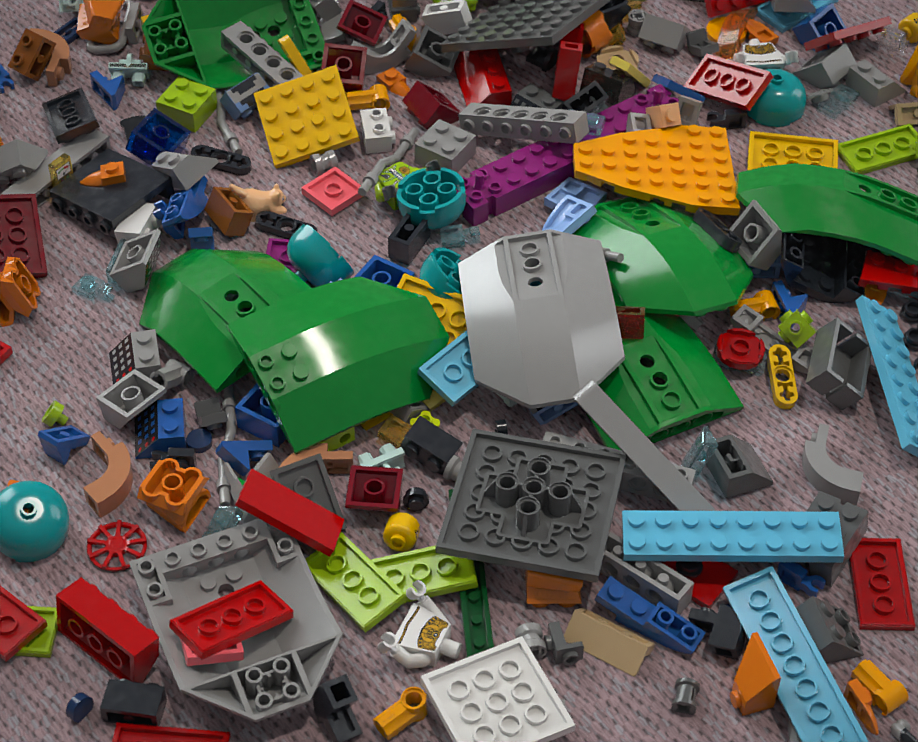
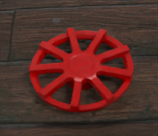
M122 520L98 526V529L87 540V554L90 561L98 568L106 571H122L130 568L129 564H125L123 555L129 553L138 559L143 557L147 550V538L137 524L122 522ZM116 528L115 536H112L107 530ZM121 528H129L130 530L121 536ZM135 532L141 537L139 539L127 540ZM102 533L108 540L96 538ZM137 544L143 545L141 553L129 548L128 546ZM92 545L105 546L104 548L92 552ZM108 552L103 564L95 560L99 555ZM113 557H118L121 567H108Z

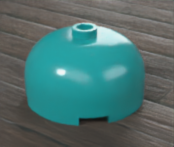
M766 69V71L771 72L773 79L751 110L747 111V115L761 125L771 127L788 126L799 118L801 119L805 112L807 100L805 87L790 72L781 69Z
M441 167V171L427 172L426 168L419 169L405 176L398 184L396 196L400 213L403 217L406 213L410 214L411 224L418 227L421 221L425 219L428 220L430 230L446 227L456 221L465 208L466 190L464 180L457 172L451 169Z
M303 224L289 239L287 245L288 259L296 270L295 274L304 282L308 281L314 287L328 284L330 281H338L340 278L343 280L348 279L355 272L343 256L339 257V254L330 246L331 244L309 225Z
M435 248L422 264L419 278L427 281L434 288L427 289L435 296L452 299L453 297L445 293L462 294L458 263L462 261L459 259L461 257L460 254L446 248Z
M38 481L16 482L0 491V552L21 563L39 561L54 554L65 541L69 531V511L62 496L51 486Z

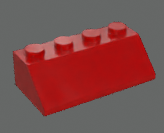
M498 50L460 51L453 67L466 107L470 103L510 106L512 90Z
M82 577L56 594L58 631L118 679H128L132 682L143 683L159 657V637L153 629L145 627L133 614L127 613L119 607L114 599L106 597L99 591L97 586L88 583Z

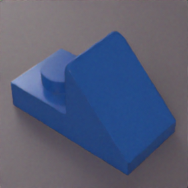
M98 70L91 72L92 89L113 110H117L125 92L123 75L108 80Z
M213 227L188 228L191 249H215Z
M782 280L773 282L771 292L780 308V317L788 310L794 312L798 309L800 313L805 310L808 294L791 297L790 290L786 289Z
M72 425L41 430L37 435L45 454L63 465L67 464L71 449L86 446L90 439L88 434Z
M272 440L222 441L216 448V454L223 461L228 462L231 468L238 474L245 477L250 471L249 458L251 461H260L267 452L271 453L273 451Z

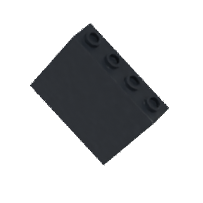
M109 148L49 190L52 199L51 204L56 211H61L71 218L77 219L87 226L93 227L115 239L114 231L116 226L156 195L167 199L175 195L170 176ZM123 161L126 182L98 187L80 184V181L85 177L101 170L100 165Z

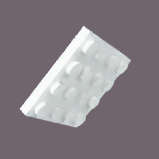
M522 636L421 676L420 682L453 742H549L575 731V723Z

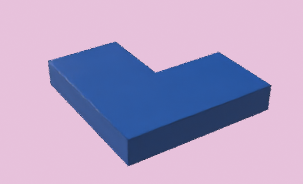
M655 74L652 79L653 82L661 84L663 87L680 95L702 101L703 103L706 99L704 98L705 96L661 75Z

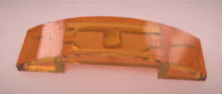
M757 7L730 12L723 22L719 33L717 57L731 59L734 57V54L740 51L742 47L740 37L748 20L755 19L758 12Z

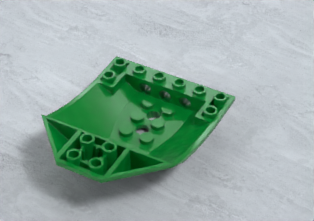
M158 0L142 25L154 65L185 79L215 89H231L252 76L251 73L221 47V31L239 21L252 28L254 33L258 34L261 39H264L271 48L278 51L288 63L291 62L278 43V40L285 35L291 38L311 71L322 67L325 41L309 0ZM271 30H278L280 32L277 36L269 35Z
M796 163L773 165L738 173L735 197L746 207H748L752 200H756L782 232L813 234L848 240L878 249L887 256L893 255L898 257L906 264L918 266L917 195L866 175L819 165Z
M628 196L599 203L595 206L597 213L587 223L572 233L573 235L600 240L602 247L624 255L621 263L608 261L606 265L611 286L627 306V311L705 316L708 312L715 310L723 311L730 306L737 305L753 279L751 269L738 251L737 253H732L720 246L693 220L694 213L685 211V208L676 204H672L671 207L665 206L664 202L655 198L649 202Z
M190 249L152 273L139 325L148 330L155 329L156 336L183 358L218 393L251 372L226 325L280 300L312 288L282 263L265 253L245 250ZM228 294L239 295L234 301L225 300ZM242 308H251L247 312L240 311Z
M612 288L625 360L598 386L652 443L667 439L744 408L710 352L680 316L627 311V306ZM647 357L653 361L654 365L652 367H644L641 365L640 359ZM653 378H662L665 381V384H656L653 381ZM586 413L604 446L621 450Z

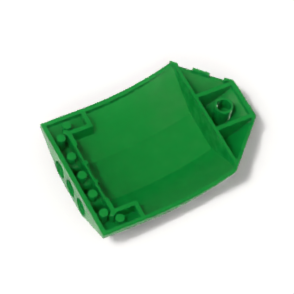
M360 276L335 281L300 292L226 325L295 454L370 419L427 399L430 400L433 388L418 374V369L444 349L450 338L426 296Z

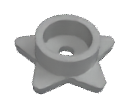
M821 89L817 92L809 93L807 100L811 99L812 103L829 99L828 93L832 92L833 89Z

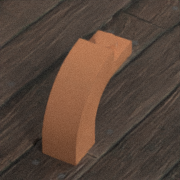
M30 28L29 30L57 43L49 58L50 62L46 69L48 86L57 87L59 80L64 79V73L71 74L72 71L69 46L61 36L54 32Z
M98 431L91 435L93 449L106 463L108 468L99 479L83 487L86 502L102 518L115 510L128 496L133 484V470L126 445L122 441L115 445L111 438L108 437L106 439Z
M320 443L297 454L292 453L278 468L321 453L328 474H350L351 465H354L353 451H328V443Z

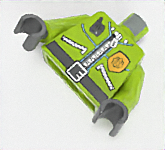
M437 160L429 161L423 167L426 168V172L441 171ZM397 162L390 167L386 166L374 186L376 200L379 203L386 201L394 211L399 209L396 196L399 182L405 176L420 168L411 167L403 162Z

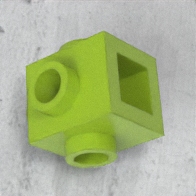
M798 309L794 312L788 310L779 318L782 323L778 326L781 330L778 334L787 344L791 341L797 349L817 331L811 325L813 319L804 310L801 313ZM797 323L800 329L793 330L791 325Z

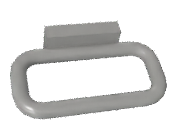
M125 0L123 7H127L120 36L116 43L95 46L94 41L87 40L86 49L92 54H108L121 50L127 40H129L130 44H138L142 31L141 17L144 16L139 2L134 3L132 0Z

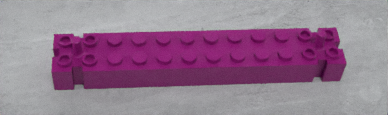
M658 84L648 89L646 95L639 93L588 117L589 133L580 142L617 133H625L627 118L630 112L646 114V107L677 103L679 99L671 98V92L661 84ZM536 141L470 172L469 178L462 176L466 190V205L463 210V218L472 227L488 221V215L490 214L496 217L558 187L569 177L575 179L573 144Z

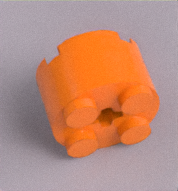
M599 10L582 22L584 23L581 57L584 59L607 46L613 38L604 20V15Z

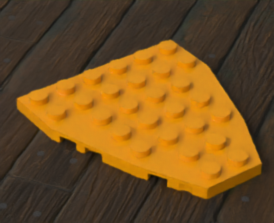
M679 125L617 133L573 144L574 178L589 181L600 187L606 183L615 187L614 192L649 202L653 198H658L664 202L665 206L669 207L672 206V203L686 206L685 211L696 213L697 209L701 207L713 214L739 216L740 204L739 200L735 197L736 182L726 128Z

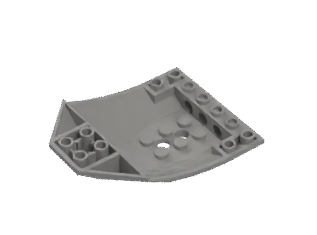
M552 229L501 237L458 263L476 384L530 409L576 402L573 396L589 381L593 380L599 385L625 360L615 302L600 240ZM533 281H540L542 283L539 286H530V283Z
M256 519L129 561L150 621L159 637V643L166 661L182 693L253 722L264 720L311 702L343 636V632L339 628L316 584L297 539L261 519ZM259 580L263 581L294 610L292 619L242 641L244 658L240 661L187 666L181 640L169 628V620L221 598L219 595L221 590L231 589L234 592Z

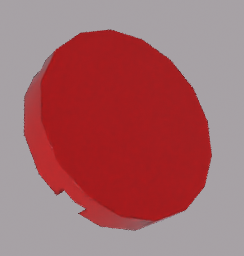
M732 328L727 330V333L721 334L718 337L715 348L718 358L724 364L738 370H749L757 367L762 362L766 350L761 338L759 340L754 332L743 328Z

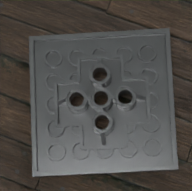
M498 0V3L490 6L488 11L479 14L478 18L469 21L467 26L459 28L457 33L449 35L448 39L440 44L442 52L511 48L512 53H521L529 50L530 46L554 45L610 0Z
M472 429L436 543V553L598 583L627 455Z

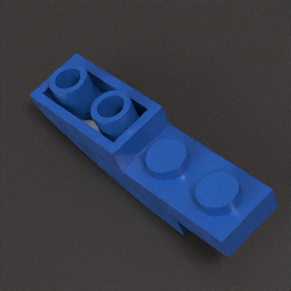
M205 175L187 191L181 190L180 193H176L170 198L161 223L163 227H172L196 217L204 210L208 201L204 193L208 182Z
M611 576L594 599L617 615L614 621L678 652L692 655L706 633L661 602L657 606L653 605Z

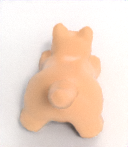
M233 184L229 185L230 190L239 195L254 213L250 222H255L256 215L262 211H271L277 214H284L287 211L282 206L286 201V196L279 189L278 184H275L269 191H261L254 188L243 189Z

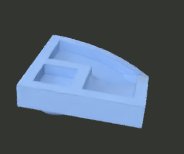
M569 177L544 198V205L554 210L566 195H571L593 204L595 207L597 204L607 200V192Z
M566 195L551 212L542 231L552 229L572 234L580 226L587 223L597 213V210L593 204L571 195Z

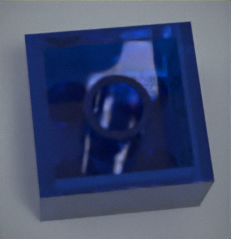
M154 108L131 132L125 149L151 166L156 161V157L163 152L181 153L187 145L191 131Z

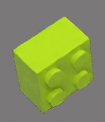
M178 76L156 100L158 120L196 133L217 109L216 89Z

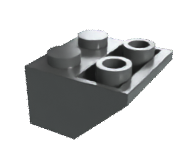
M731 434L707 441L704 461L725 498L773 485V480L750 443Z
M814 596L796 607L826 664L864 655L860 647L861 640L852 630L849 624L850 617L843 608H837L828 601L820 600Z

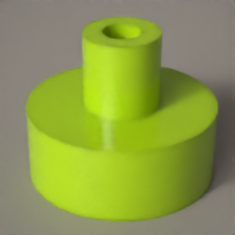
M56 400L53 401L45 412L42 422L49 427H52L55 422L64 426L69 418L62 414L64 405Z

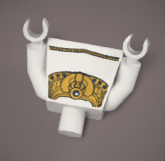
M751 39L748 44L743 45L741 52L734 54L733 61L763 70H783L784 66L798 63V51H787L784 55L775 48L773 43H760L758 39Z
M420 580L413 582L412 585L416 588L417 593L410 587L406 591V596L410 600L417 599L418 603H413L396 635L386 632L381 636L383 641L378 644V651L380 653L390 651V656L407 669L422 668L427 665L435 667L442 654L457 659L462 644L450 640L451 624L431 598L424 596L426 592L425 584Z

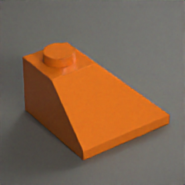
M758 632L752 633L736 673L732 691L730 692L731 703L734 708H739L742 716L773 708L781 677Z

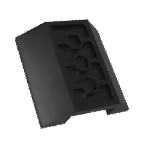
M782 232L780 262L788 286L826 303L852 302L862 295L865 296V287L858 286L866 256L863 244L828 236Z

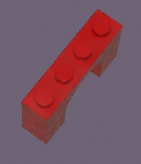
M581 23L560 39L552 98H558L565 102L575 95L582 55L584 23Z

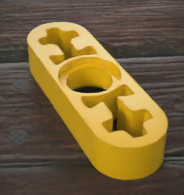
M288 35L280 38L278 43L295 69L302 75L311 74L310 68Z
M776 344L770 347L766 358L773 401L781 409H791L795 406L798 399L791 353L786 346ZM775 354H778L779 357L782 358L780 365H778L779 360ZM783 373L789 380L780 381L776 378V374ZM785 389L786 398L790 399L789 401H786L785 398L782 397L783 391Z

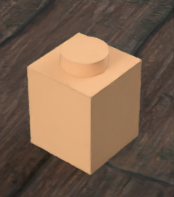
M678 102L645 108L646 114L650 116L652 129L681 125Z

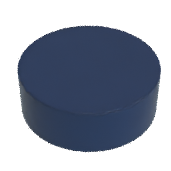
M195 429L186 437L187 447L195 449V453L208 451L213 443L211 433L205 429Z
M83 692L77 693L67 704L66 716L74 722L80 723L92 711L94 706L93 698Z

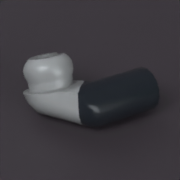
M899 719L896 723L892 724L891 734L899 742H918V739L910 732L911 726L908 721Z

